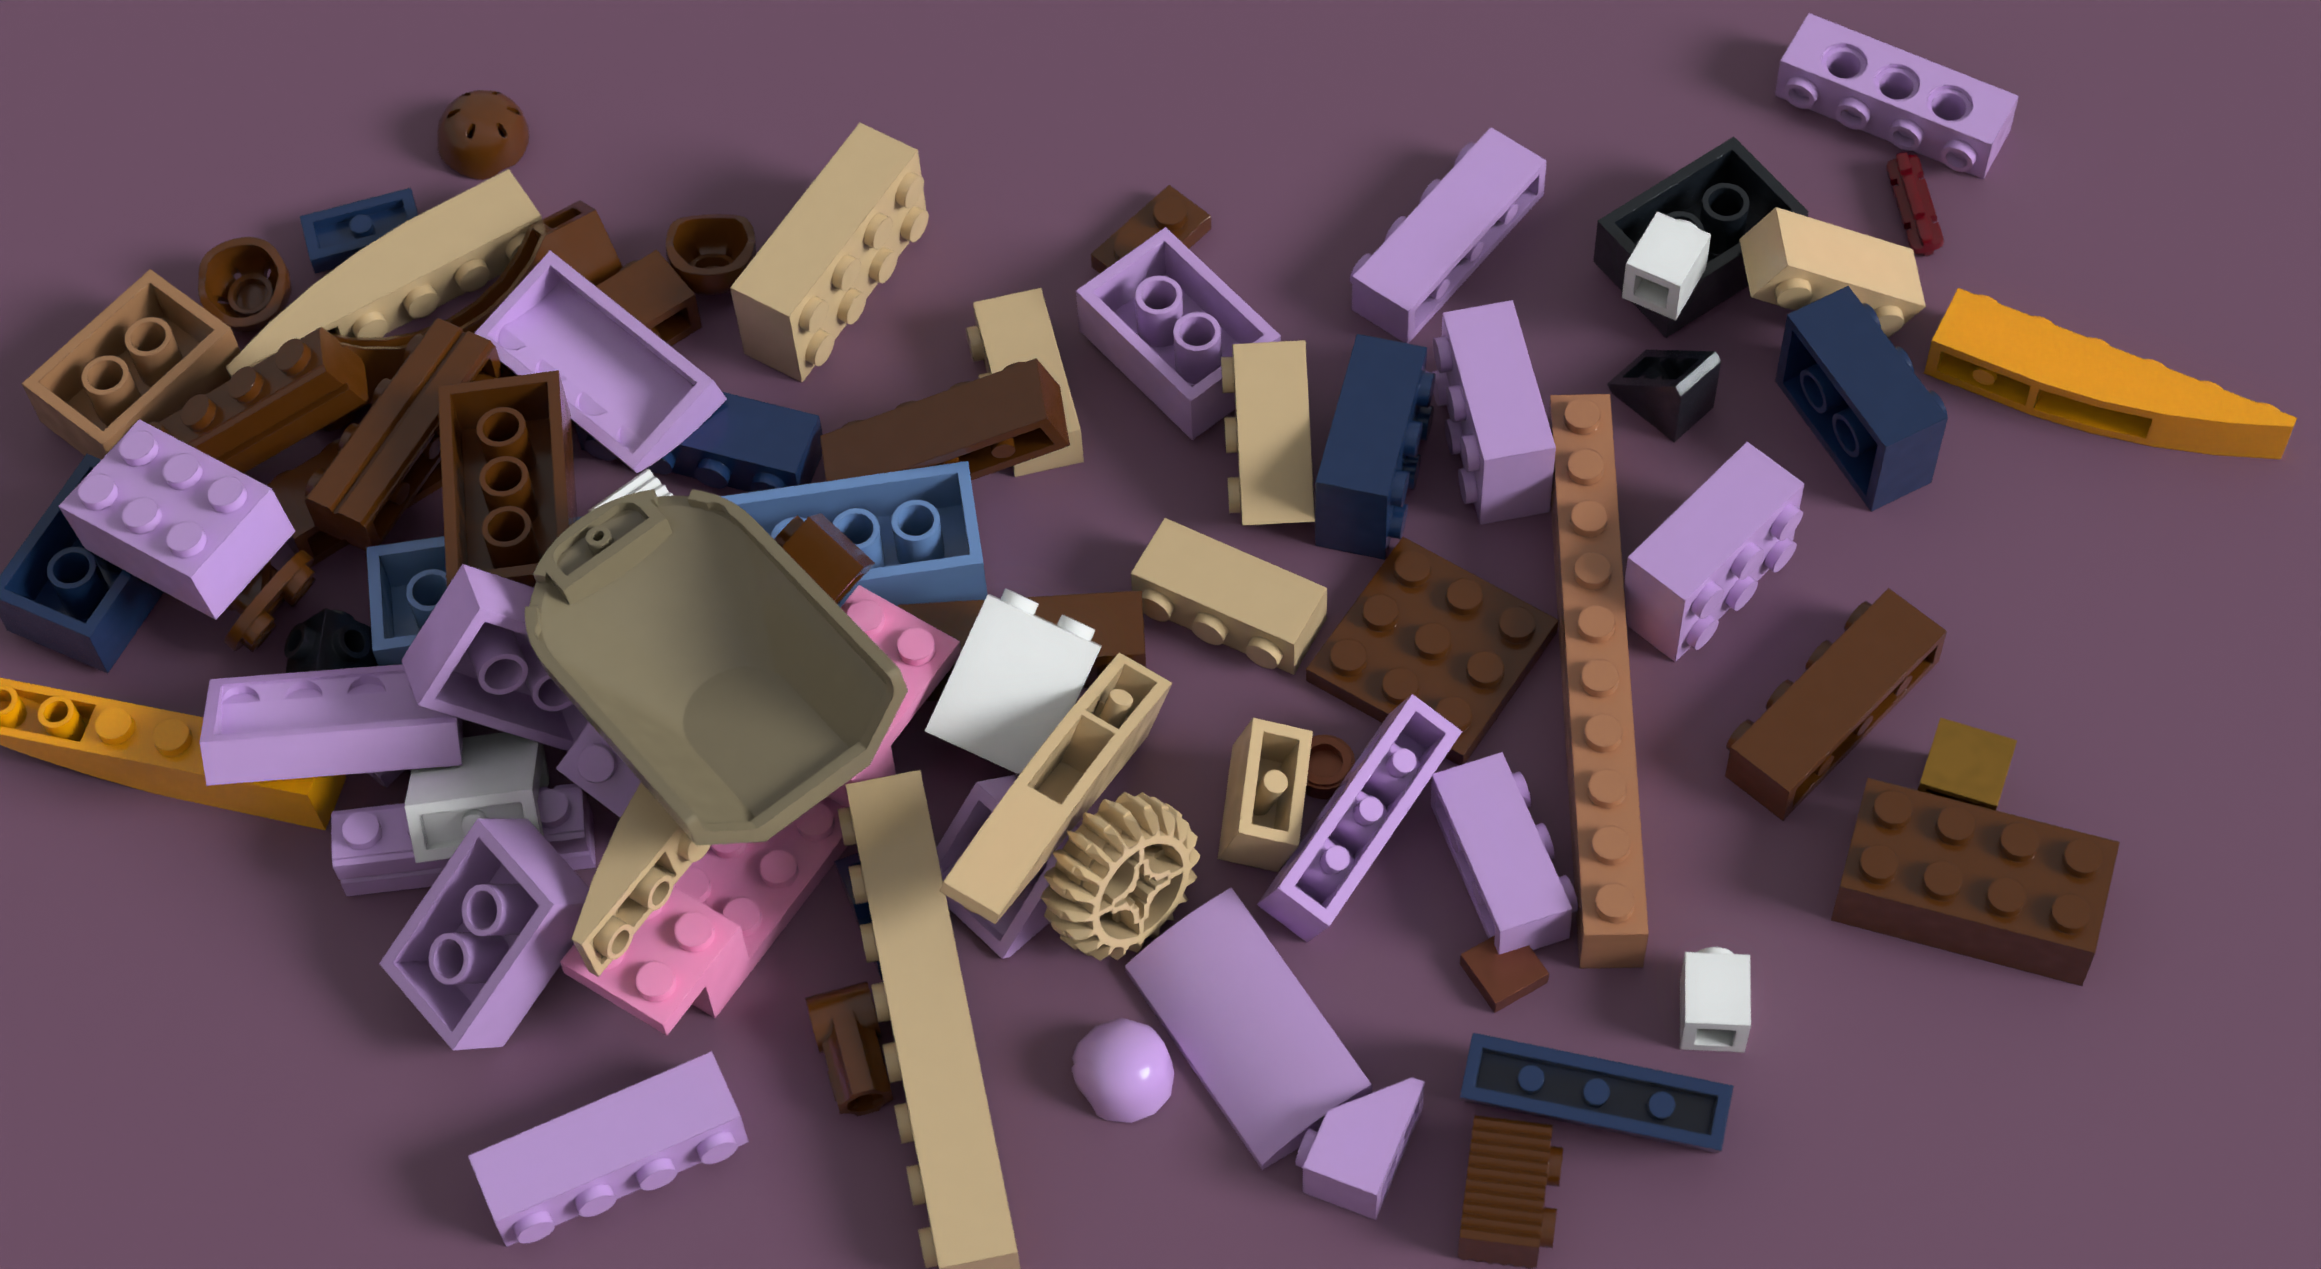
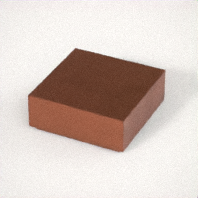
M1494 935L1462 953L1460 965L1493 1012L1496 1013L1548 983L1549 972L1529 945L1498 954L1494 945Z

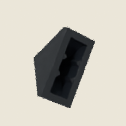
M1645 350L1614 377L1607 386L1613 395L1675 442L1714 408L1721 360L1716 351Z

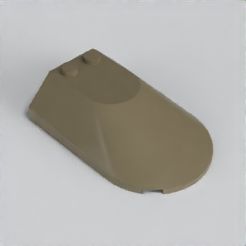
M652 489L612 500L595 508L569 526L547 549L533 573L536 584L531 596L530 605L525 607L524 618L530 644L542 667L696 846L766 842L871 764L908 692L898 666L759 523L738 505L712 493L692 489L689 496L657 497L655 490Z

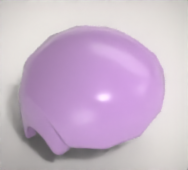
M1117 1018L1095 1026L1076 1045L1072 1056L1074 1065L1071 1068L1078 1090L1086 1097L1096 1115L1107 1121L1133 1123L1155 1114L1171 1096L1174 1079L1172 1061L1165 1043L1149 1025L1125 1018Z

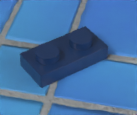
M410 187L299 216L310 262L315 274L335 269L359 250L406 221L418 216L419 213Z

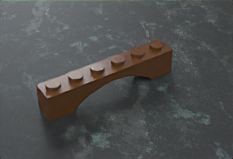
M579 200L529 226L517 253L501 276L477 300L444 321L460 327L465 333L467 331L475 333L549 251L556 254L594 286L617 274L623 266L596 209ZM429 327L416 332L385 338L347 337L332 334L339 340L341 346L346 345L362 358L365 364L369 400L326 425L323 429L325 431L336 430L354 420L356 417L355 411L371 403L377 385L385 378L392 379L404 363V353L410 340L417 334L424 335Z

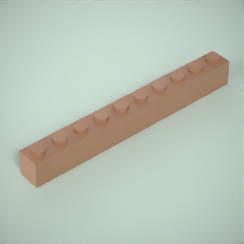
M1610 394L1550 395L1548 422L1556 446L1551 492V515L1559 620L1574 890L1578 902L1576 923L1579 969L1643 968L1649 932Z

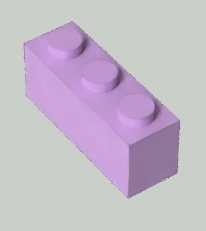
M1503 752L1434 773L1431 782V807L1488 939L1495 935L1494 945L1498 954L1528 945L1532 950L1569 939L1572 913L1578 911L1577 897L1570 879L1566 875L1558 877L1551 862L1555 854L1546 826L1543 823L1535 825L1528 808L1531 807V797L1522 773L1519 771L1511 772Z

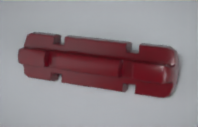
M1900 152L1896 154V158L1887 162L1886 170L1891 185L1894 186V197L1903 227L1906 230V237L1910 248L1913 249L1914 254L1930 256L1934 254V250L1943 247L1944 237L1939 222H1936L1938 217L1924 178L1919 157L1917 155H1908L1906 152Z

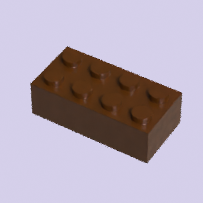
M559 370L438 386L447 587L462 564L535 587L536 579L533 573L539 561L552 543L578 520L571 413Z
M1867 778L1831 921L2083 986L2096 953L2120 842Z

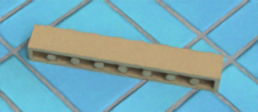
M921 770L845 784L850 807L837 809L845 846L857 844L861 862L860 865L850 866L849 873L855 903L868 902L872 923L860 925L867 963L880 961L884 981L871 984L878 1022L891 1020L895 1042L883 1044L890 1083L903 1080L907 1103L894 1105L902 1144L915 1142L919 1162L917 1165L906 1167L913 1205L927 1204L931 1227L918 1229L925 1267L939 1266V1269H1020L1018 1250L946 895L939 892L943 879Z

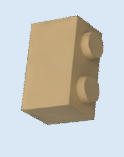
M1252 718L1232 746L1218 859L1278 872L1299 847L1313 731Z

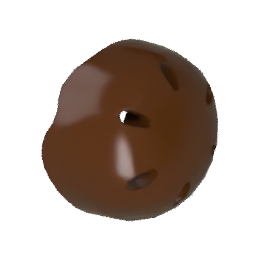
M476 90L457 97L443 112L437 130V146L441 159L458 173L477 180L492 178L505 168L517 164L523 157L529 142L528 124L519 106L508 96L492 90Z
M706 214L682 217L675 220L667 232L665 244L667 261L687 286L697 294L719 295L730 292V287L756 255L754 229L750 221L740 215Z
M255 237L231 239L213 247L202 258L199 266L198 295L204 309L229 326L233 331H260L285 310L291 295L289 270L276 248L269 242ZM269 269H271L269 278L267 279V272ZM235 273L241 274V277L237 280L234 278ZM218 301H224L229 304L218 303Z

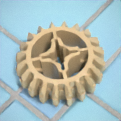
M1124 792L1117 798L1116 802L1104 799L1100 803L1098 812L1095 815L1084 812L1082 825L1075 832L1067 831L1069 840L1063 849L1052 852L1057 860L1055 866L1043 875L1049 883V886L1040 897L1047 905L1044 917L1051 922L1052 928L1060 934V939L1074 950L1079 949L1084 954L1092 955L1099 961L1107 956L1119 960L1128 949L1138 953L1142 949L1144 940L1147 937L1154 939L1159 937V928L1167 920L1174 921V910L1178 904L1188 900L1184 893L1185 889L1197 879L1196 874L1191 868L1198 862L1201 856L1194 848L1198 837L1190 830L1189 823L1182 818L1180 812L1169 804H1164L1156 797H1150L1143 792L1135 797Z

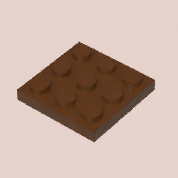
M1402 537L1306 668V681L1381 723L1384 722L1391 711L1410 695H1415L1462 731L1445 756V758L1457 765H1462L1468 761L1558 631L1559 620L1411 540Z

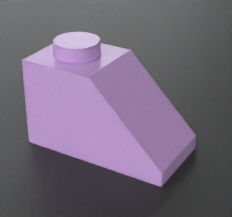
M1412 1077L1327 1110L1319 1131L1307 1130L1297 1154L1295 1165L1303 1168V1193L1376 1220L1422 1112L1425 1082Z

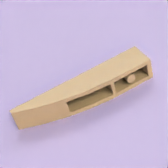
M508 169L406 221L344 261L313 284L268 323L226 366L230 378L239 369L247 366L253 367L274 355L285 342L295 338L301 339L320 327H323L331 334L347 337L383 338L385 334L416 318H422L431 314L437 307L454 298L481 288L489 280L503 273L517 253L529 226L542 220L541 214Z
M1119 652L1070 709L1017 777L945 878L939 892L960 903L968 911L996 924L1051 857L1052 852L1068 836L1067 831H1072L1083 817L1084 812L1089 810L1148 737L1172 682Z
M642 782L614 830L592 879L572 936V941L588 971L597 977L603 973L612 960L618 959L626 952L631 944L633 935L653 911L660 909L667 902L676 882L693 862L699 861L707 853L711 846H696Z

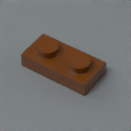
M1168 185L1091 253L1092 268L1102 273L1165 227L1189 249L1211 230V215L1171 185Z

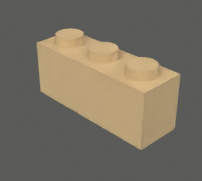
M1775 207L1739 239L1750 296L1752 298L1776 304L1783 308L1798 310L1849 286L1862 304L1867 303L1874 309L1879 318L1881 329L1887 337L1900 330L1905 323L1926 307L1914 251L1911 248Z
M1037 288L973 302L976 326L966 328L969 349L973 362L984 360L987 373L978 375V378L1002 371L1012 363L1027 362L1037 358L1061 389L1070 446L1012 466L1014 476L1018 477L1084 462L1081 428L1042 289Z
M1306 341L1232 344V357H1221L1223 393H1234L1236 417H1224L1226 453H1238L1239 477H1227L1229 513H1241L1242 526L1315 522Z
M1164 518L1131 572L1132 591L1142 590L1144 614L1157 621L1170 620L1191 629L1197 637L1209 644H1225L1241 651L1254 663L1267 669H1275L1277 667L1294 675L1327 619L1326 587L1167 518Z

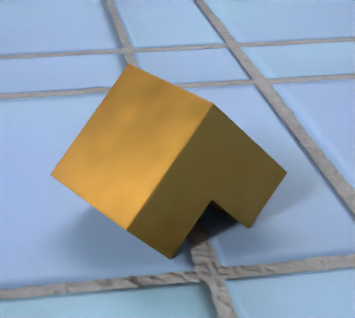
M1940 717L1918 791L1996 810L2017 740Z

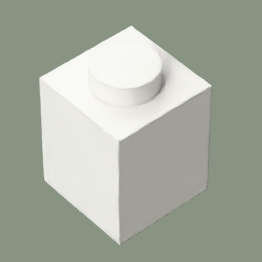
M1656 212L1626 262L1622 298L1676 320L1706 270L1711 234L1700 230L1689 221L1674 219Z
M1719 947L1704 948L1698 952H1685L1680 976V1050L1745 1052L1751 1027L1750 955L1733 954L1730 950Z

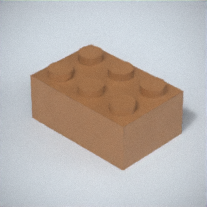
M149 269L30 375L22 385L41 423L84 456L90 454L103 459L139 419L146 423L159 422L182 409L193 396L198 394L206 395L228 382L231 378L226 366L241 351L229 326Z

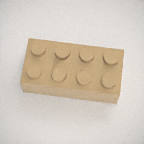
M862 123L856 126L730 287L744 354L800 382L805 380L815 365L821 366L825 363L832 352L837 336L847 323L853 324L858 320L864 310L866 298L879 282L884 283L890 278L896 267L899 255L910 241L916 242L926 229L929 214L926 211L923 190L924 179L921 175L917 149Z

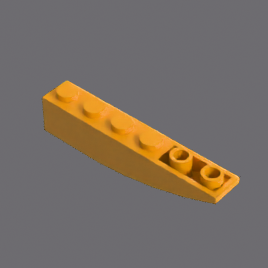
M1960 288L1957 289L1931 341L1924 374L2021 412L2084 432L2151 447L2209 455L2281 459L2297 420V417L2281 412L2271 404L2252 401L2226 391L2213 382L2197 380L2171 370L2156 360L2137 357L2111 347L2101 339L2085 337L2054 325L2044 317L2025 314L1999 304L1989 296L1976 295Z
M0 678V745L93 777L157 795L326 830L346 780V775L206 786L200 749V736L204 717Z

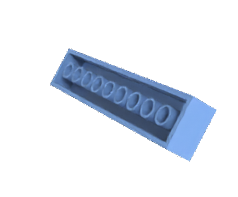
M968 461L721 496L744 509L773 539L796 516L805 521L809 516L822 513L875 562L870 570L838 604L840 608L858 585L896 606L900 604L985 600L988 595ZM444 536L366 547L372 650L378 666L402 664L403 656L446 591Z

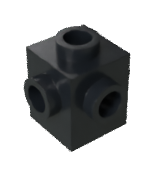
M328 608L321 610L303 623L297 624L291 630L285 642L284 654L288 658L286 673L377 666L372 650L371 627L356 621L352 615L344 611L330 610Z

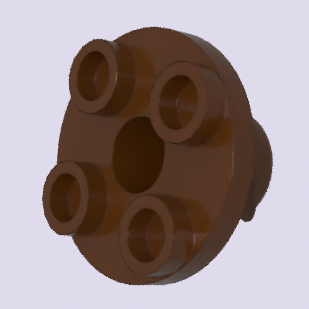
M300 550L279 571L271 565L269 560L226 608L229 611H237L241 616L226 635L224 643L234 651L239 650L243 645L251 652L256 651L276 627L274 623L275 618L272 616L284 601L292 607L296 605L316 581L313 577L315 571L310 568L314 558L306 551Z

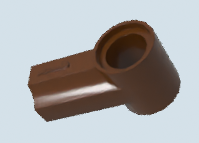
M865 981L805 997L819 1054L823 1052L825 1054L829 1069L827 1072L840 1114L861 1116L879 1111L883 1105L893 1100V1095L877 1039L882 1036L868 982Z

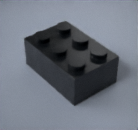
M1733 136L1597 221L1593 262L1623 292L1626 262L1656 212L1674 219L1689 221L1700 230L1711 234L1706 270L1676 320L1633 303L1667 338L1748 287L1739 240L1775 207L1807 217L1809 211Z

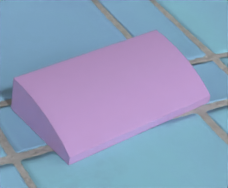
M552 251L545 255L474 333L490 340L496 346L500 362L517 376L559 370L571 413V420L635 473H639L680 445L727 400L726 396L709 376Z
M403 664L210 679L200 736V749L206 786L462 765L463 719L418 706Z
M1232 887L1178 921L1125 965L1127 975L1262 1170L1300 1148L1308 1129L1318 1132L1327 1110L1371 1094V1082Z

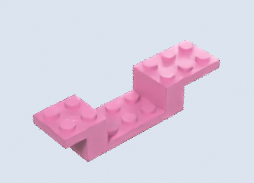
M860 585L857 586L845 601L841 609L898 666L908 692L871 764L845 784L896 775L891 745L951 669L961 653L960 641ZM844 784L766 842L711 845L707 853L699 861L693 862L676 882L667 902L660 909L653 911L635 932L626 952L618 959L612 960L599 977L588 971L575 945L570 948L560 961L563 972L668 1036L691 1004L716 1018L833 866L834 861L847 848L844 845L837 810L850 807L846 785Z

